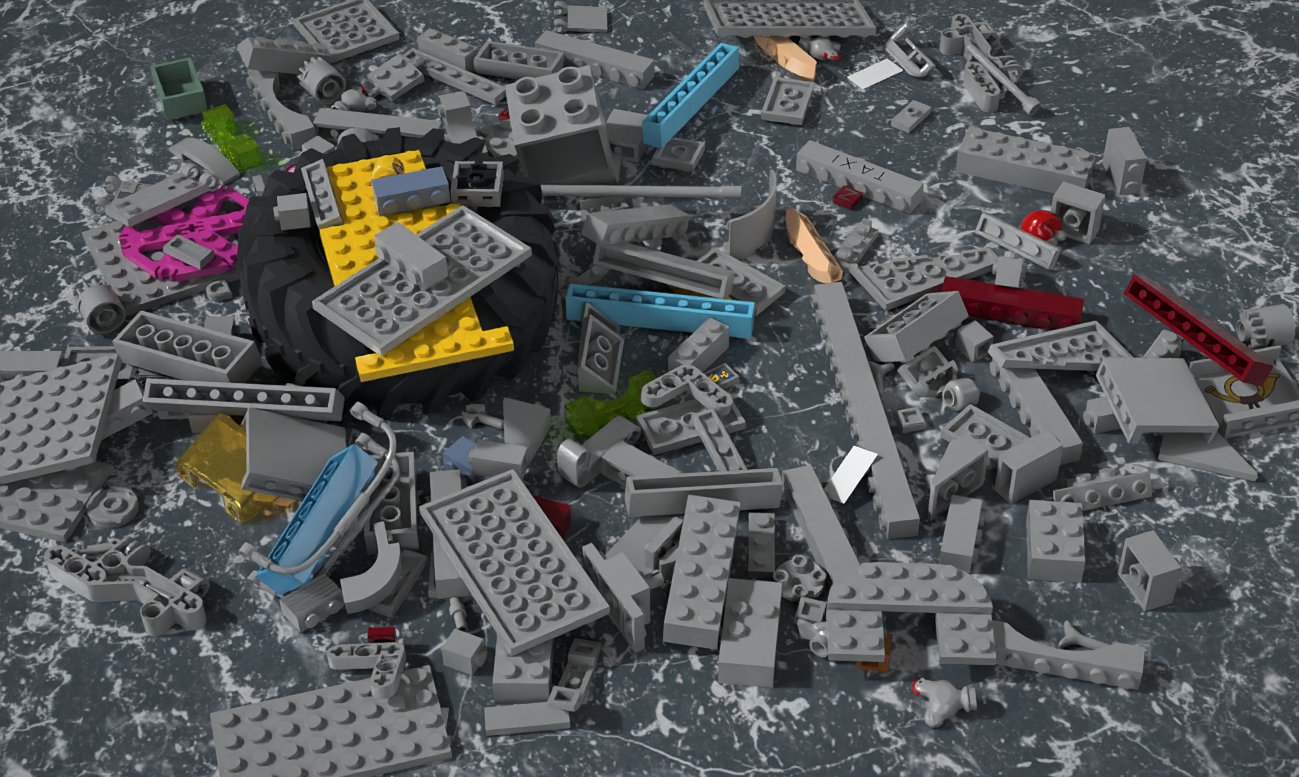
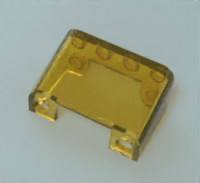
M219 413L175 462L178 477L194 488L197 486L196 475L222 495L226 513L242 525L280 498L242 490V480L247 471L246 428L236 424L229 415Z

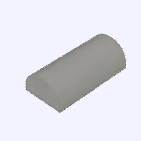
M486 41L474 58L476 73L516 80L524 77L537 78L558 73L563 69L564 52Z

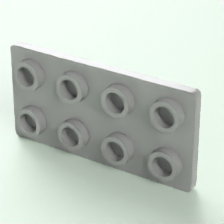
M684 515L641 516L605 554L606 559L624 552L641 576L659 569V561L680 541Z

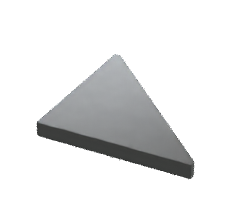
M1164 432L1158 460L1256 482L1258 473L1218 432L1215 434L1211 444L1206 443L1202 433Z

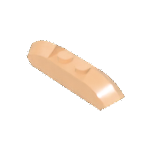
M754 36L757 44L793 76L804 81H815L817 61L792 40L780 36H771L769 38Z
M794 208L787 209L786 233L791 245L793 244L804 255L802 259L808 265L809 274L815 280L822 283H835L841 280L843 274L841 267L808 217Z

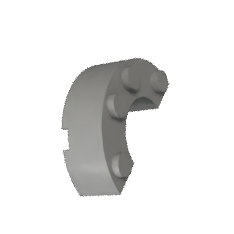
M465 90L440 95L441 104L437 105L440 118L443 117L446 131L444 141L460 144L474 137L483 140L482 136L477 137L471 107ZM484 145L482 153L488 155L486 145Z

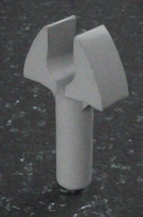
M484 404L466 405L467 413L461 411L464 423L470 428H473L476 423H483L501 430L504 429V420L484 414Z

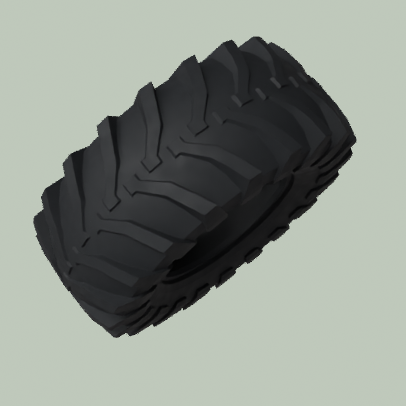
M400 127L387 128L382 139L361 142L355 134L343 136L335 151L323 154L310 148L301 153L294 172L275 170L268 177L262 196L251 197L247 204L243 226L239 228L237 250L241 290L246 310H249L250 315L248 321L256 340L267 345L265 348V358L274 372L284 370L294 372L296 374L294 385L336 388L345 397L343 411L356 401L378 404L377 416L390 417L398 404L421 402L425 414L439 412L450 395L461 392L471 401L483 397L492 383L495 374L509 380L517 376L529 352H539L545 342L555 314L559 284L558 254L556 242L553 241L552 236L555 233L553 216L547 205L540 204L542 189L536 177L516 176L519 159L511 154L490 157L482 153L486 141L476 137L460 144L442 140L445 130L433 128L422 138H401ZM419 150L426 169L443 167L449 183L450 203L439 205L444 206L452 203L450 191L455 161H475V164L503 162L504 179L500 207L468 206L467 208L531 247L532 256L521 262L520 267L512 268L471 296V300L482 331L508 326L514 343V351L361 382L355 357L376 352L313 309L312 301L332 289L334 283L301 168L321 159L325 162L326 167L337 164L357 162L363 159L368 160L384 155H395ZM306 193L311 227L281 230L280 221H275L273 207L278 206L277 196Z

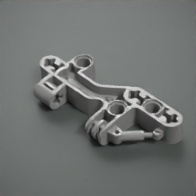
M956 14L952 17L951 28L944 29L941 32L939 50L944 55L962 53L967 59L963 80L965 88L982 111L988 113L998 110L999 99L1005 98V93L1009 92V90L1004 85L1002 90H1000L997 85L1002 83L967 51V45L973 44L1014 84L1022 76L1023 68L1012 55L999 57L990 55L991 47L996 45L999 36L988 22L973 23L967 15Z
M127 536L122 540L112 539L108 543L87 546V549L81 550L77 548L68 549L64 546L56 545L47 549L44 554L50 576L92 602L139 601L143 603L140 614L145 632L150 636L164 634L175 623L188 630H198L204 627L207 622L202 598L208 592L209 581L188 568L180 570L172 578L168 579L149 567L143 566L150 557L151 549L145 544L142 545L141 542L136 541L131 536ZM83 554H88L89 556L104 554L95 562L80 556Z

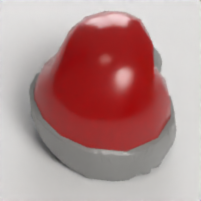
M1036 210L1029 213L1019 227L1054 246L1057 245L1058 241H1064L1067 237V233L1062 229V221L1058 215L1048 210Z

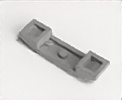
M185 138L169 147V151L182 160L188 157L209 172L217 175L220 178L221 185H226L240 176L239 171L224 155L204 141L196 138Z
M574 639L568 652V663L558 686H554L547 701V707L574 712L578 710L591 684L601 649V642Z

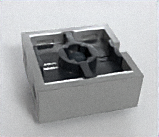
M455 161L450 191L451 202L463 203L465 207H500L504 179L503 162L475 164V161Z

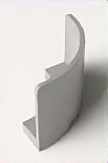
M770 170L769 197L762 205L751 207L750 213L729 221V241L723 243V251L739 261L754 255V251L761 246L764 247L772 237V232L775 228L776 175L774 170Z

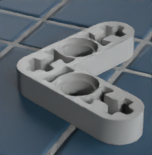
M689 364L673 369L647 383L642 388L641 402L648 407L660 406L685 391L707 409L714 408L719 416L728 415L733 403L732 397L698 368ZM670 383L675 385L676 387L670 388L666 387L664 384ZM698 388H707L710 391L703 392L700 391Z
M398 642L341 644L328 649L327 659L329 667L336 670L374 668L370 679L372 696L376 699H387L397 692L406 663V653L404 645Z

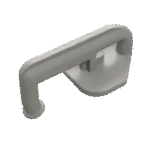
M906 20L886 41L885 50L909 75L922 78L927 76L936 67V64L908 38L905 41L914 49L909 56L897 45L907 32L913 31L911 23ZM924 58L927 63L920 69L915 62L917 60L921 62Z

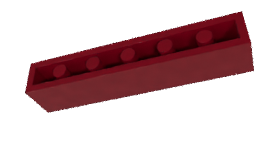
M945 276L941 292L959 291L966 311L971 317L1049 330L1079 325L1084 304L1083 298Z

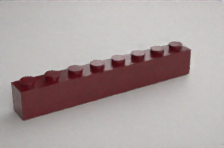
M1133 274L1124 292L1125 296L1241 382L1260 387L1263 386L1274 366L1156 280Z

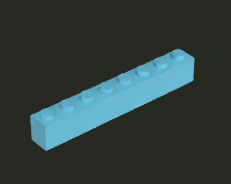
M720 43L642 121L643 144L651 145L655 148H663L739 69V47Z
M570 284L566 296L567 320L582 321L583 305L585 302H588L618 325L694 333L707 319L713 318L729 326V337L748 339L752 337L755 302Z

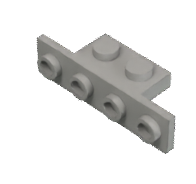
M1112 468L1101 469L1099 473L1095 474L1080 473L1075 475V478L1067 479V488L1054 490L1053 497L1054 501L1082 503V511L1148 498L1152 496L1151 476L1149 471L1123 476Z

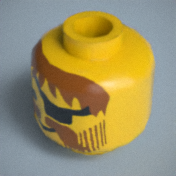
M394 156L381 157L374 165L372 180L405 174L403 163Z

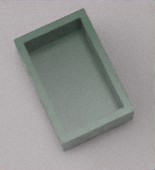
M191 57L150 66L154 87L166 120L179 119L180 117L197 115L208 111L204 91Z

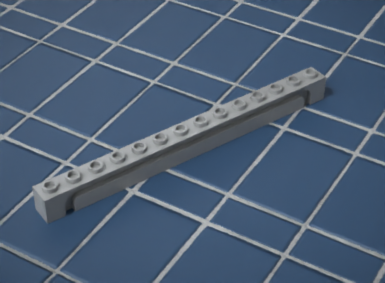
M842 282L814 285V294L810 296L811 306L816 308V323L821 324V339L826 340V355L831 356V371L836 372L835 383L836 387L841 389V403L846 405L845 414L847 422L851 421L852 438L857 440L856 447L878 454L865 474L868 475V490L874 494V510L879 511L880 529L885 530L888 540L918 536L920 517Z

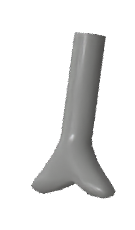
M868 361L882 401L884 399L883 376L893 370L895 365L892 363L879 365Z
M1069 621L1064 622L1065 637L1059 642L1060 649L1070 645H1080L1091 650L1109 646V644L1080 634Z

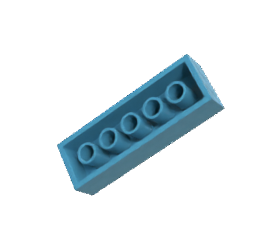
M356 444L330 457L268 558L274 564L281 567H295L310 559L334 533V528L360 494L363 493L361 490L364 485H367L375 475L373 470L378 462ZM326 553L312 566L299 573L281 574L261 567L255 577L278 595L289 591L293 592L297 587L305 586L313 577L311 571L315 565L321 563Z

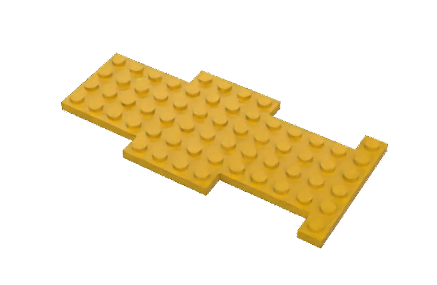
M419 150L395 155H384L398 158L404 165L405 173L426 169ZM381 157L327 167L343 220L340 226L319 229L334 287L379 259L375 252V234L397 222L404 225L414 234H418L462 206L463 203H451L444 206L436 205L379 217L373 199L371 180L374 165ZM469 297L384 355L380 356L377 353L355 357L360 380L364 382L514 351V343L508 326L482 331L471 297Z

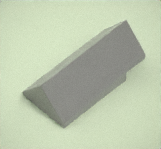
M585 302L583 305L577 367L579 392L613 394L617 388L624 339L619 336L621 326L588 302Z

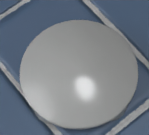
M799 554L793 556L791 560L782 563L773 574V582L782 583V597L790 601L799 602L801 597L814 599L822 593L826 585V573L818 564L807 560L804 555Z

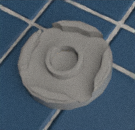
M110 486V489L105 491L100 489L89 498L86 504L87 515L90 521L98 527L108 529L120 527L129 523L136 516L139 510L138 499L134 491L125 486Z

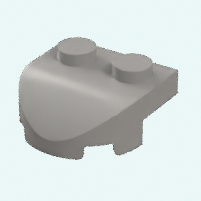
M585 196V200H579L581 215L584 221L586 220L587 213L630 209L629 205L623 201V197Z
M933 346L913 360L900 366L897 371L916 394L924 397H936L943 394V390L948 382L957 379L958 368L954 360L948 363L937 347Z

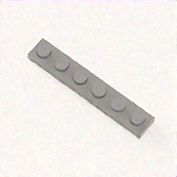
M415 48L402 55L410 62L422 56L426 64L418 68L421 73L462 91L465 90V92L494 105L506 97L504 86Z

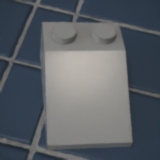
M967 433L949 443L931 483L927 519L930 521L949 509L952 495L967 497L984 485L989 449Z

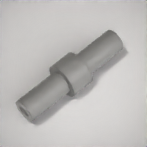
M460 597L449 598L451 619L455 621L458 630L467 632L468 627L465 619L467 613L464 604L461 603Z

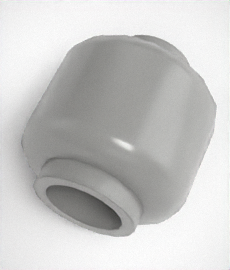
M961 378L948 382L943 390L942 397L946 406L953 411L959 412L963 411L969 404L977 405L980 390L970 378Z

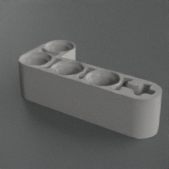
M617 416L582 445L571 439L565 440L557 452L558 474L579 488L584 487L602 472L601 457L619 440L629 445H634L641 435V428L624 417Z

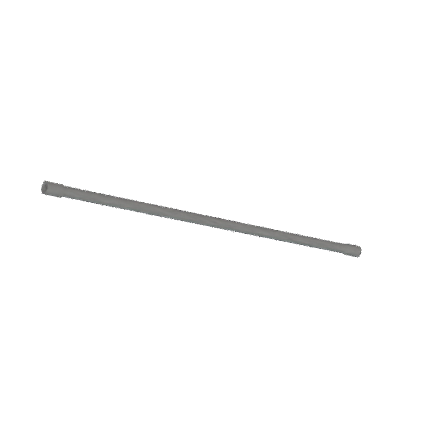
M541 185L542 196L742 199V186Z

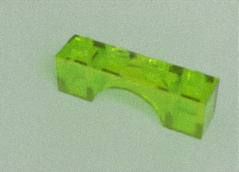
M226 104L202 112L204 121H201L204 132L210 134L212 142L214 144L217 143L221 154H225L239 172L263 164L260 147L251 136L232 135L237 131L234 114Z
M650 370L628 378V390L617 399L599 401L584 396L565 404V421L576 436L582 439L597 433L617 416H622L628 420L657 407H648L641 402V393L644 385L657 378Z

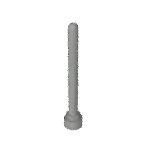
M973 44L967 45V51L1022 102L1023 110L1029 116L1039 110L1041 103L1036 98L1028 97Z

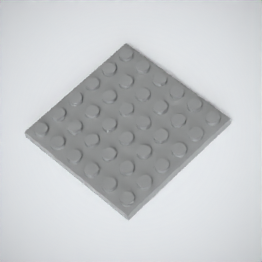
M199 196L177 205V207L189 214ZM149 218L138 223L134 230L143 231L164 226L153 218ZM114 221L110 224L82 232L83 240L106 284H110L126 310V316L205 291L206 287L214 281L226 279L227 283L240 279L238 261H234L235 269L219 274L177 282V280L171 282L169 275L164 276L163 280H159V276L155 279L123 256L119 235L125 225L121 222ZM233 234L221 236L230 243L238 245ZM163 248L141 253L151 261H159L165 255Z
M118 354L103 356L98 359L82 361L74 365L58 367L53 370L37 372L33 375L16 377L12 380L0 382V485L95 463L122 363Z

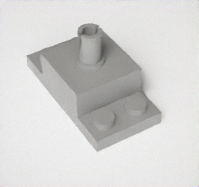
M592 543L583 546L584 571L610 606V614L608 616L635 653L644 650L645 637L647 636L644 625L650 623V590L664 585V578L661 572L659 573V570L656 569L651 573L641 576L624 552L606 559L603 552L598 551Z

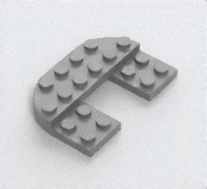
M894 562L862 563L843 572L834 581L829 591L826 610L828 660L884 662L885 649L882 611L935 613L939 664L995 665L996 650L991 616L993 609L992 601L988 592L978 580L952 565Z

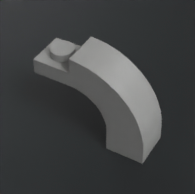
M384 521L373 523L378 544V557L374 565L361 575L340 579L347 614L364 611L377 605L392 592L399 580L402 569L399 542H393L391 530L386 531Z

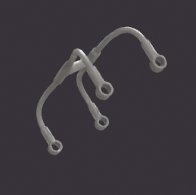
M356 402L351 408L350 412L355 418L365 420L377 428L381 427L387 433L390 441L389 452L365 433H361L355 440V443L361 449L369 450L381 458L385 457L386 460L368 489L360 494L334 528V533L310 559L295 567H281L274 564L271 559L258 552L254 546L247 542L238 550L239 554L267 570L270 569L281 574H295L304 571L317 562L337 538L342 536L347 530L337 543V548L316 577L323 573L326 574L341 552L345 551L372 516L374 509L389 493L399 477L400 466L394 457L396 437L390 426L383 422L382 418L370 412L360 402ZM392 464L393 474L391 479L369 507L364 509L358 516ZM253 570L247 578L251 585L265 590L274 597L283 598L290 594L278 595L255 577L258 571Z

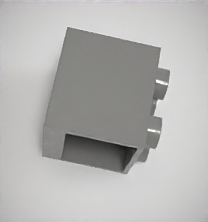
M590 65L579 68L566 67L558 73L537 78L524 77L515 83L505 85L514 146L524 177H536L540 185H596L616 180L605 120Z

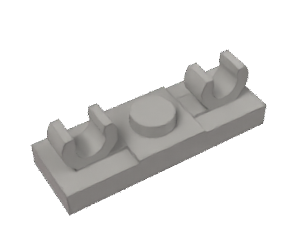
M863 218L862 224H857L833 256L843 272L850 274L849 264H858L878 237L879 230L871 227L872 220Z

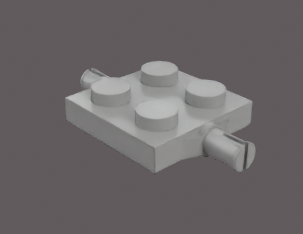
M397 54L367 75L368 80L375 88L367 92L366 96L375 98L381 94L393 102L425 80L423 74L418 70L420 66L426 64L425 59L420 56L415 61L410 62L401 54Z

